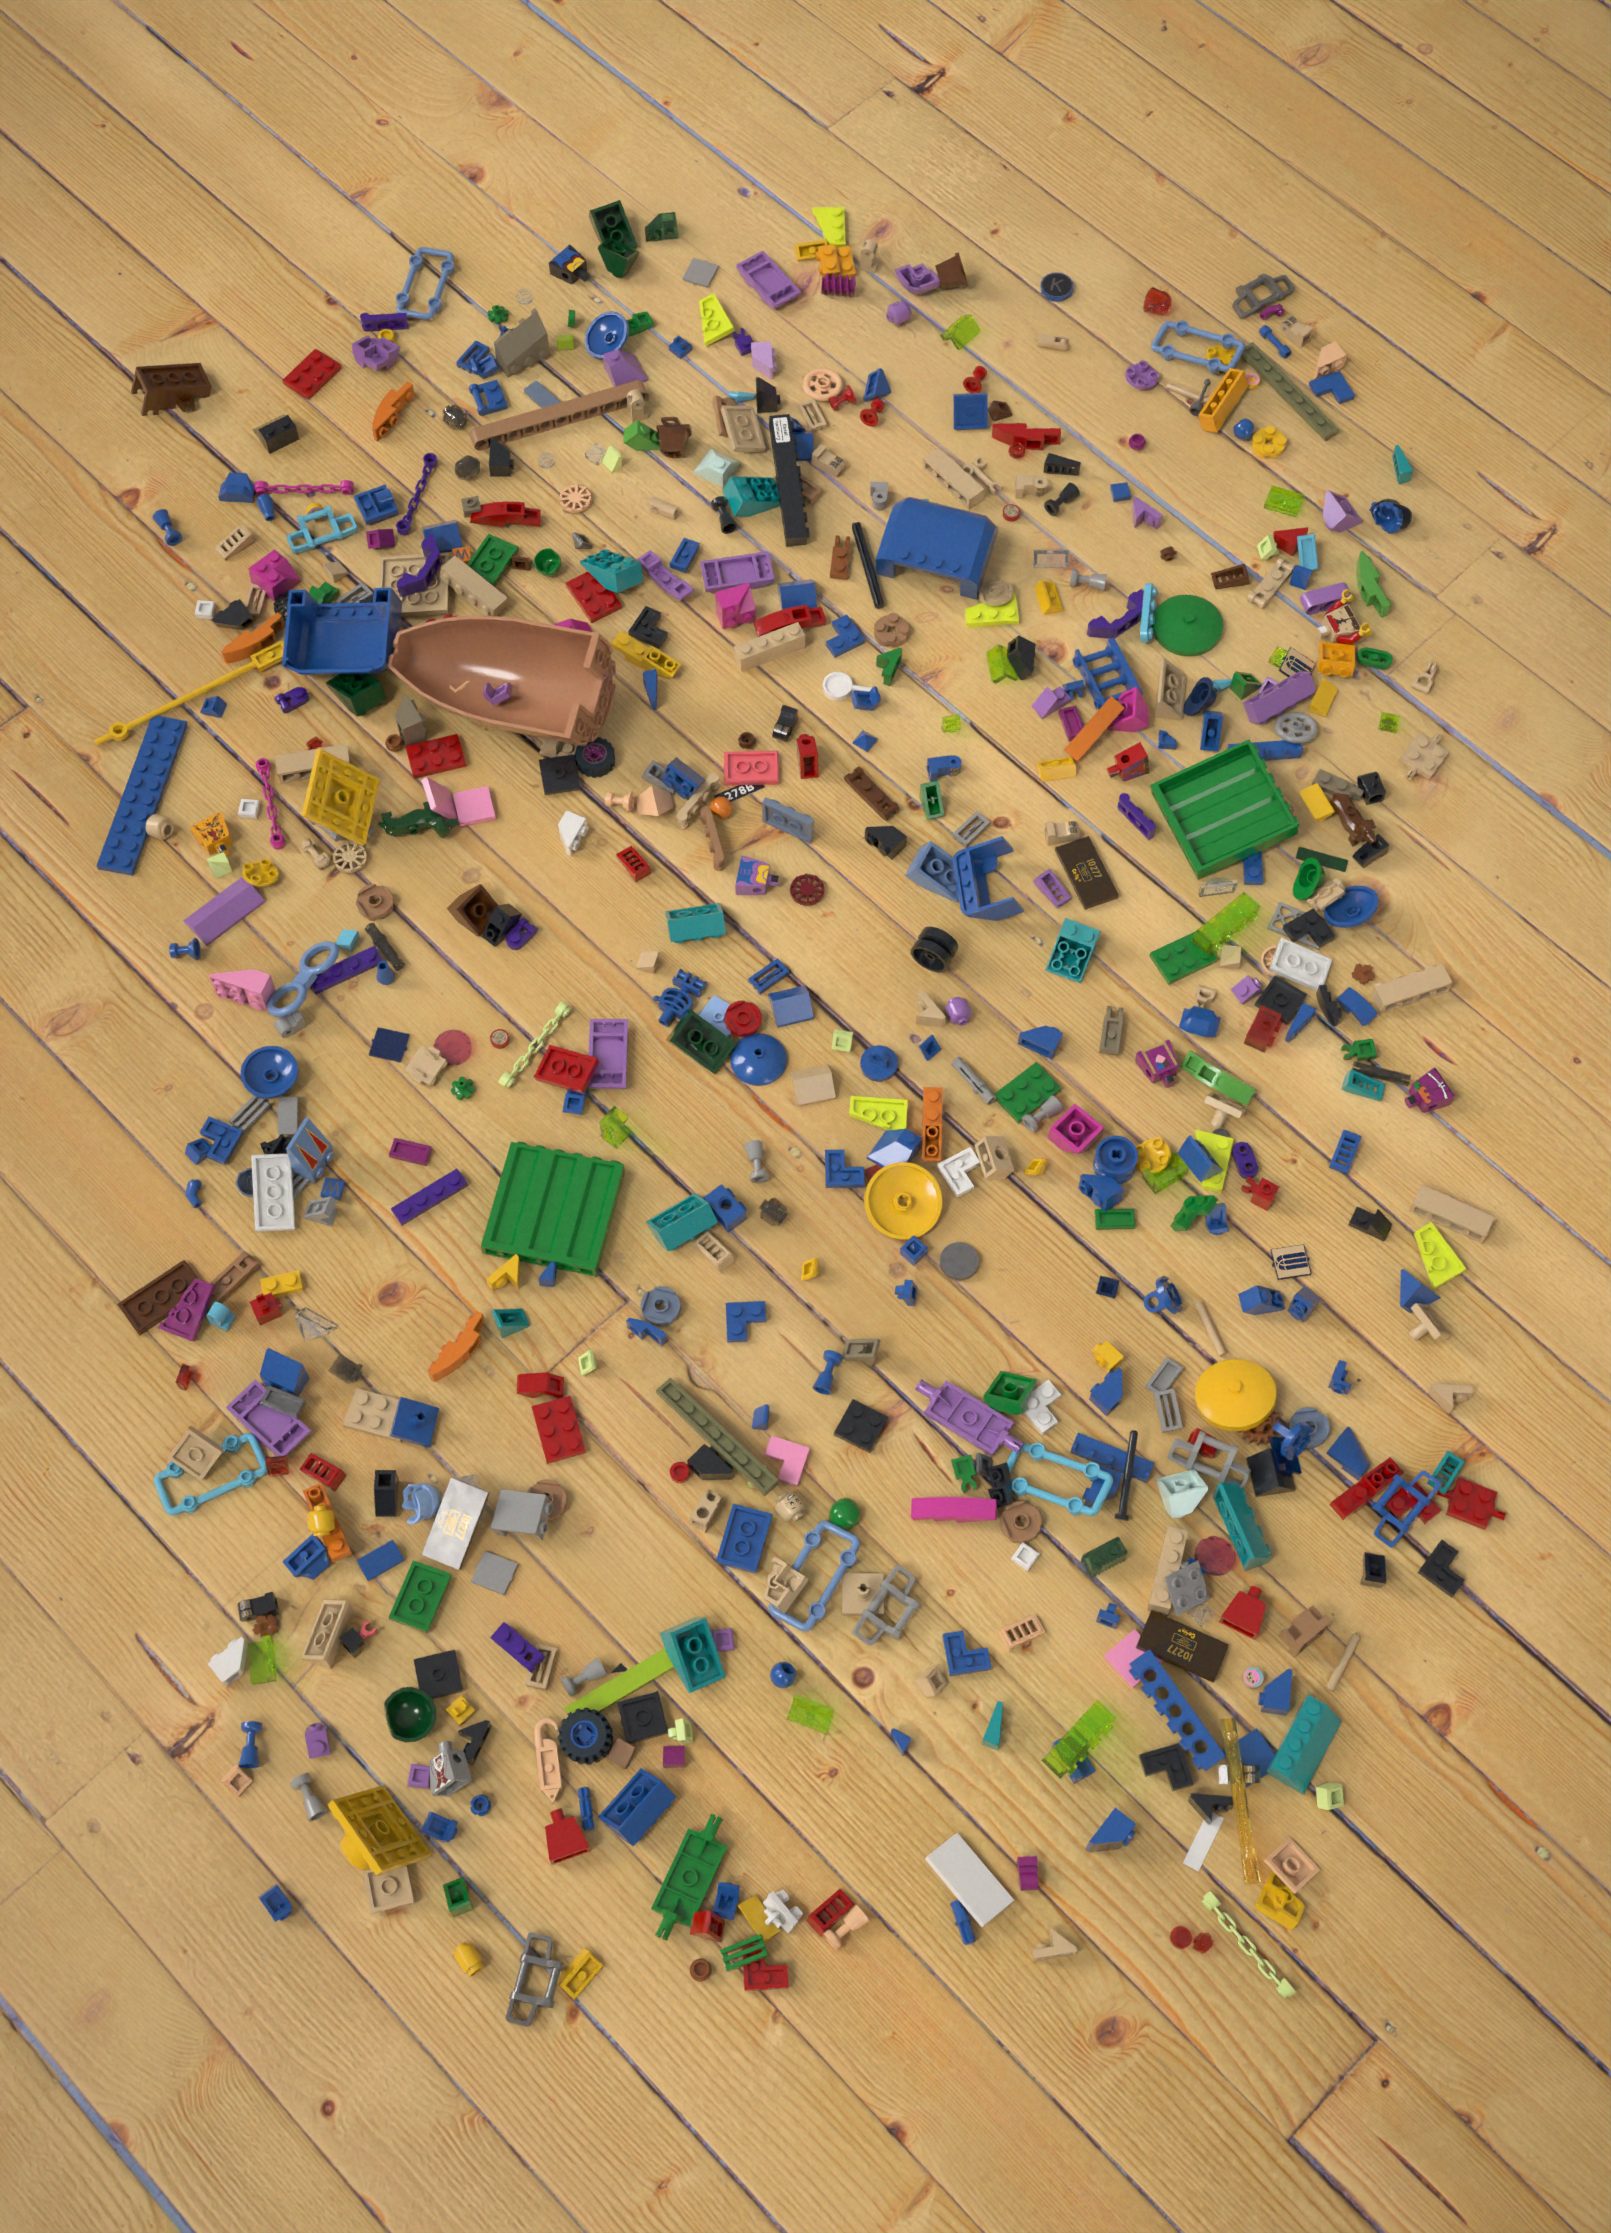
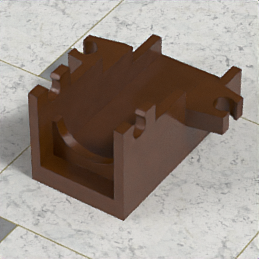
M201 363L138 366L135 369L131 393L137 394L139 389H142V393H145L141 415L147 416L148 411L152 410L153 415H158L159 410L175 409L176 404L182 412H186L187 407L191 409L190 411H194V398L210 397L212 386Z

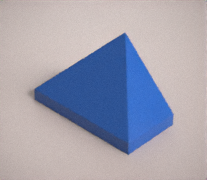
M882 368L868 375L863 398L865 402L891 393Z

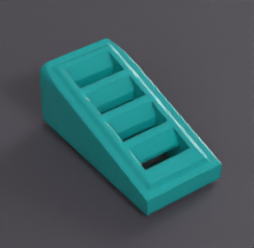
M1396 445L1392 458L1397 482L1402 484L1411 480L1413 469L1400 446Z
M1351 1069L1345 1075L1341 1090L1381 1101L1385 1084ZM1374 1087H1377L1376 1093L1373 1092Z
M1448 1450L1431 1475L1445 1484L1444 1488L1440 1486L1438 1489L1442 1494L1446 1493L1465 1463L1464 1460ZM1445 1462L1451 1464V1465L1454 1466L1456 1469H1455V1470L1452 1469L1451 1467H1449L1448 1465H1446ZM1443 1467L1444 1469L1448 1470L1449 1472L1452 1473V1475H1449L1448 1473H1446L1445 1471H1443L1441 1468ZM1440 1473L1441 1475L1445 1476V1477L1448 1478L1449 1480L1446 1481L1445 1479L1441 1478V1477L1438 1476L1437 1474ZM1430 1479L1428 1480L1427 1484L1435 1488V1483Z
M1001 1701L997 1702L982 1740V1745L994 1750H998L1000 1745L1003 1702Z

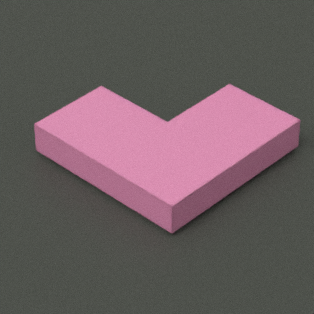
M771 1436L765 1456L782 1461L783 1465L778 1480L797 1487L810 1448Z

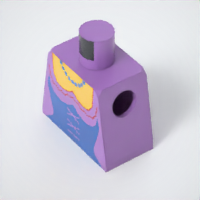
M741 856L735 884L736 895H765L767 885L778 887L779 876L770 874V865L768 863Z

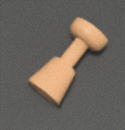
M857 1905L843 1920L844 1924L835 1932L826 1930L823 1933L827 1942L836 1951L841 1947L840 1939L850 1930L854 1932L870 1922Z

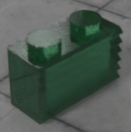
M1116 1537L1083 1554L1081 1564L1088 1576L1093 1578L1097 1574L1100 1575V1572L1107 1571V1568L1110 1569L1114 1565L1125 1561L1128 1551L1120 1538Z

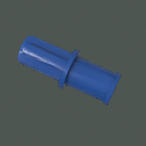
M959 1900L951 1902L950 1906L956 1920L955 1926L959 1928L963 1943L965 1945L974 1943L976 1939L970 1924L972 1919L968 1917L966 1908Z

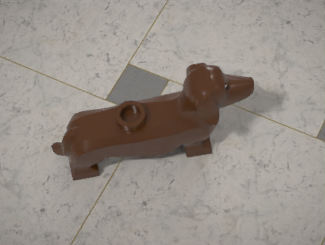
M1333 794L1330 803L1334 810L1337 811L1345 831L1349 833L1348 840L1352 847L1358 845V841H1362V843L1365 841L1369 843L1376 842L1374 832L1376 825L1372 819H1363L1348 794Z

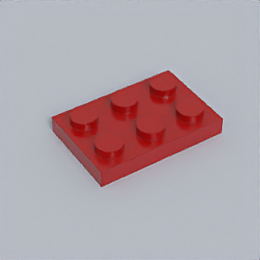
M315 348L282 381L285 386L309 400L342 369L341 364Z
M589 572L565 582L567 589L591 623L622 609V604L615 594L605 589Z
M458 734L405 746L414 779L466 767Z
M549 1045L534 1075V1079L584 1094L600 1061L596 1057Z
M571 1396L531 1406L547 1464L586 1453Z

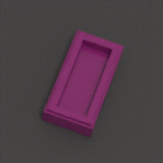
M1076 706L1062 708L1058 711L1068 742L1072 741L1083 728Z
M394 1138L389 1157L427 1166L432 1147Z

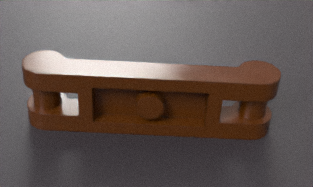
M858 766L854 769L853 773H848L844 776L846 783L883 820H888L891 814H896L900 811L898 804L893 802L864 773L861 767Z

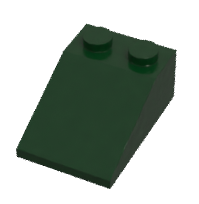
M620 200L590 210L589 218L600 244L609 238H613L633 249L638 247Z
M339 674L326 682L327 687L357 717L366 714L368 710L381 705L383 701L387 700L380 681L369 674Z
M692 1010L686 1011L666 1039L671 1045L713 1074L717 1072L737 1044Z

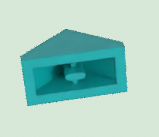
M494 1309L492 1311L494 1322L502 1338L530 1326L523 1309Z

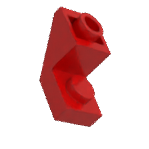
M548 1372L517 1375L516 1394L535 1398L540 1394L561 1398L564 1395V1377Z

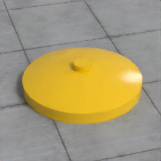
M897 1162L883 1167L871 1178L864 1194V1208L870 1223L878 1232L891 1239L909 1240L913 1235L916 1238L924 1235L935 1225L942 1209V1194L936 1179L926 1169L913 1163Z
M1229 1359L1210 1366L1200 1376L1195 1387L1196 1406L1201 1416L1211 1425L1226 1431H1245L1255 1428L1268 1419L1276 1405V1386L1273 1378L1262 1366L1248 1360Z

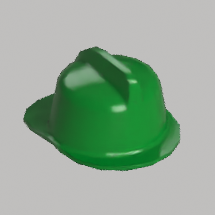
M1307 858L1299 868L1292 889L1294 897L1298 900L1309 898L1316 889L1324 884L1326 874L1317 859Z

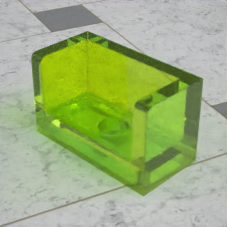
M613 1106L599 1123L602 1139L617 1149L631 1132L623 1126L629 1119L628 1115L616 1106Z
M1175 1150L1171 1153L1170 1162L1165 1169L1152 1174L1146 1168L1143 1170L1142 1178L1156 1195L1187 1176L1189 1167Z

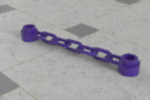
M434 453L424 455L423 475L417 482L415 487L416 493L408 504L409 510L407 515L396 523L397 532L403 536L408 535L411 531L412 514L418 507L420 493L426 487L427 476L431 474L433 468L438 463L437 456ZM420 482L423 485L422 490L419 487ZM413 500L416 503L415 507L411 505Z

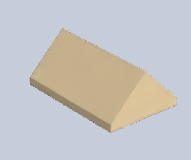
M1165 658L1161 659L1155 718L1182 720L1186 674Z
M323 1600L300 1659L330 1669L332 1668L341 1645L339 1638L345 1634L354 1612L350 1602Z

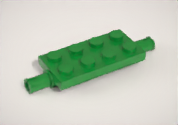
M710 1814L704 1831L696 1832L688 1828L651 1907L652 1911L661 1914L663 1917L655 1936L659 1938L662 1936L665 1941H668L675 1923L691 1928L694 1912H699L728 1848L716 1840L715 1835L723 1819L719 1816L716 1819L715 1814Z

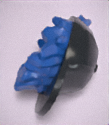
M1383 499L1378 502H1372L1369 511L1372 513L1375 524L1381 525L1384 531L1394 533L1400 529L1407 528L1411 523L1412 512L1397 500Z

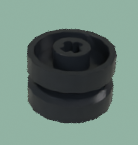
M930 926L922 929L918 940L911 948L910 954L922 967L940 973L947 970L951 959L958 951L959 945L947 932Z

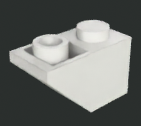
M566 811L558 824V828L566 853L571 856L573 851L578 849L582 836L586 835L588 826L586 818Z
M242 1637L232 1640L228 1644L227 1649L222 1653H216L208 1663L226 1688L244 1674L248 1645Z

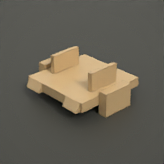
M1336 878L1333 882L1331 880L1323 884L1324 886L1307 898V903L1315 911L1318 908L1325 911L1327 906L1338 898L1341 899V896L1345 894V887L1342 882Z
M421 1045L410 1063L406 1066L405 1071L410 1073L409 1077L418 1084L423 1085L426 1083L432 1086L436 1081V1076L442 1068H445L448 1062L442 1058L443 1054L432 1046L426 1048Z

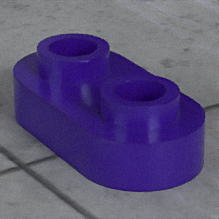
M1246 1142L1236 1143L1232 1150V1156L1239 1175L1244 1179H1247V1177L1254 1178L1258 1172V1164L1251 1146Z

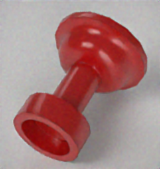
M976 366L973 371L974 377H967L963 381V386L969 393H980L982 390L980 380H983L987 375V370L984 367Z
M849 385L846 386L844 395L837 398L834 396L828 398L833 410L838 409L839 404L845 401L857 404L854 392Z
M878 398L874 399L871 403L872 409H863L860 412V419L867 426H876L878 423L876 413L882 412L885 408L884 402Z

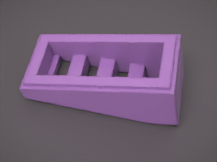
M1048 869L1034 879L1033 883L1056 908L1071 899V896L1051 869ZM1057 889L1059 892L1053 895L1052 892ZM1062 895L1063 898L1057 901L1056 898Z

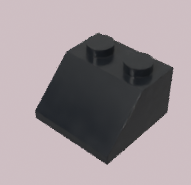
M281 415L253 429L269 454L299 440L296 425L289 415Z

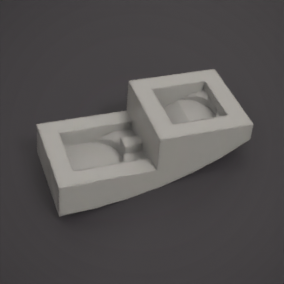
M298 1096L279 1097L278 1135H295L298 1130Z

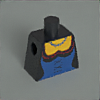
M570 244L549 262L550 275L569 284H574L578 279L586 282L590 276L587 272L586 259Z

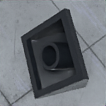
M1268 1448L1246 1458L1248 1468L1251 1470L1250 1477L1255 1497L1296 1490L1289 1461L1281 1455V1450Z

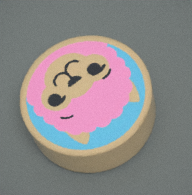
M1248 1667L1242 1674V1682L1249 1689H1257L1263 1683L1264 1675L1257 1667Z

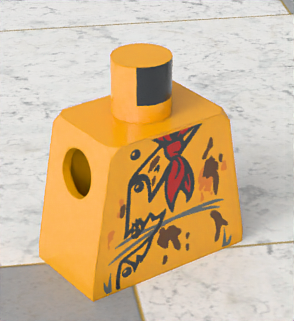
M221 811L190 826L194 839L209 855L216 852L218 854L224 852L226 856L229 854L228 847L233 843Z

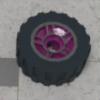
M597 737L593 742H588L586 746H577L575 760L578 770L587 777L600 778L603 775H607L615 765V753L612 744L606 739Z

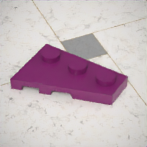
M195 1278L181 1296V1300L176 1307L171 1309L168 1313L169 1316L157 1328L195 1342L216 1285Z

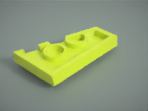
M812 207L813 216L816 217L817 224L823 232L824 239H827L828 245L834 244L835 248L845 247L844 207Z
M714 293L699 301L704 344L706 347L735 331Z
M1013 592V598L1000 606H990L981 603L965 609L966 628L1019 624L1016 593Z
M851 1096L849 1116L887 1131L906 1129L908 1100Z
M1196 1130V1139L1202 1142L1223 1169L1220 1174L1202 1181V1189L1221 1193L1234 1139Z
M1432 1222L1415 1231L1414 1236L1433 1290L1465 1272L1466 1267Z

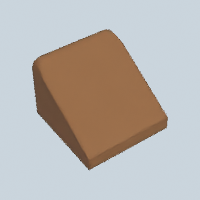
M617 1737L607 1759L626 1769L636 1752V1748Z

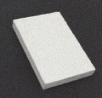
M1281 937L1269 971L1317 992L1319 985H1324L1332 959Z

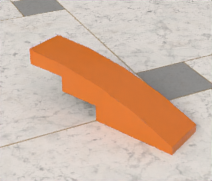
M1111 696L1068 744L1064 751L1078 761L1125 707Z

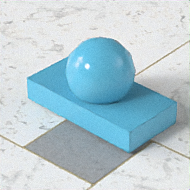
M1315 534L1297 536L1300 566L1317 570Z

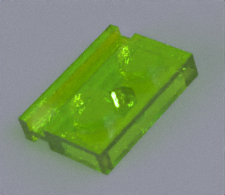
M1272 485L1264 508L1297 518L1304 494Z

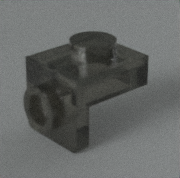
M340 1353L328 1371L349 1384L353 1381L356 1382L362 1374L360 1370L363 1365L354 1363Z

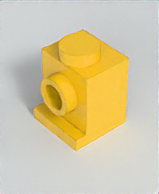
M1107 1340L1103 1344L1098 1343L1092 1350L1095 1362L1101 1368L1104 1367L1106 1369V1375L1122 1364L1124 1356Z

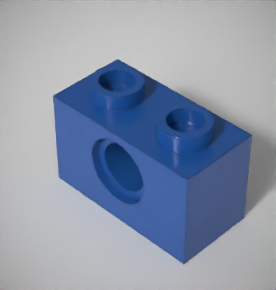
M721 1184L703 1197V1199L710 1204L717 1221L729 1233L746 1220L747 1209L742 1202L738 1203L735 1200V1196L729 1188L726 1189ZM725 1205L731 1206V1208L727 1210L723 1209L722 1207Z

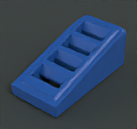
M656 669L643 672V683L653 710H657L658 679Z
M1305 1003L1301 1005L1287 1032L1286 1042L1289 1043L1313 1019L1316 1012L1314 1007Z
M1343 1130L1329 1168L1348 1174L1361 1140L1360 1135ZM1341 1146L1348 1147L1352 1149V1151L1342 1148ZM1338 1153H1341V1154H1344V1155H1346V1156H1349V1158L1344 1157V1156H1341V1155H1339ZM1337 1159L1339 1161L1347 1163V1165H1343L1335 1161Z

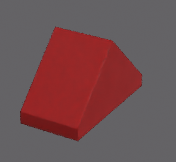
M1308 527L1274 531L1273 538L1275 543H1277L1276 547L1293 556L1298 551L1297 536L1307 535Z
M712 1911L694 1912L690 1935L721 1943L725 1920Z

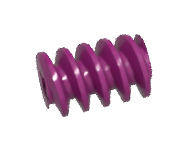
M826 273L825 277H822L821 294H824L825 290H827L828 295H830L833 290L834 295H837L838 291H840L841 296L844 295L845 291L847 296H850L852 292L855 295V275L849 280L847 274L844 279L842 274H839L837 279L835 273H833L831 278Z

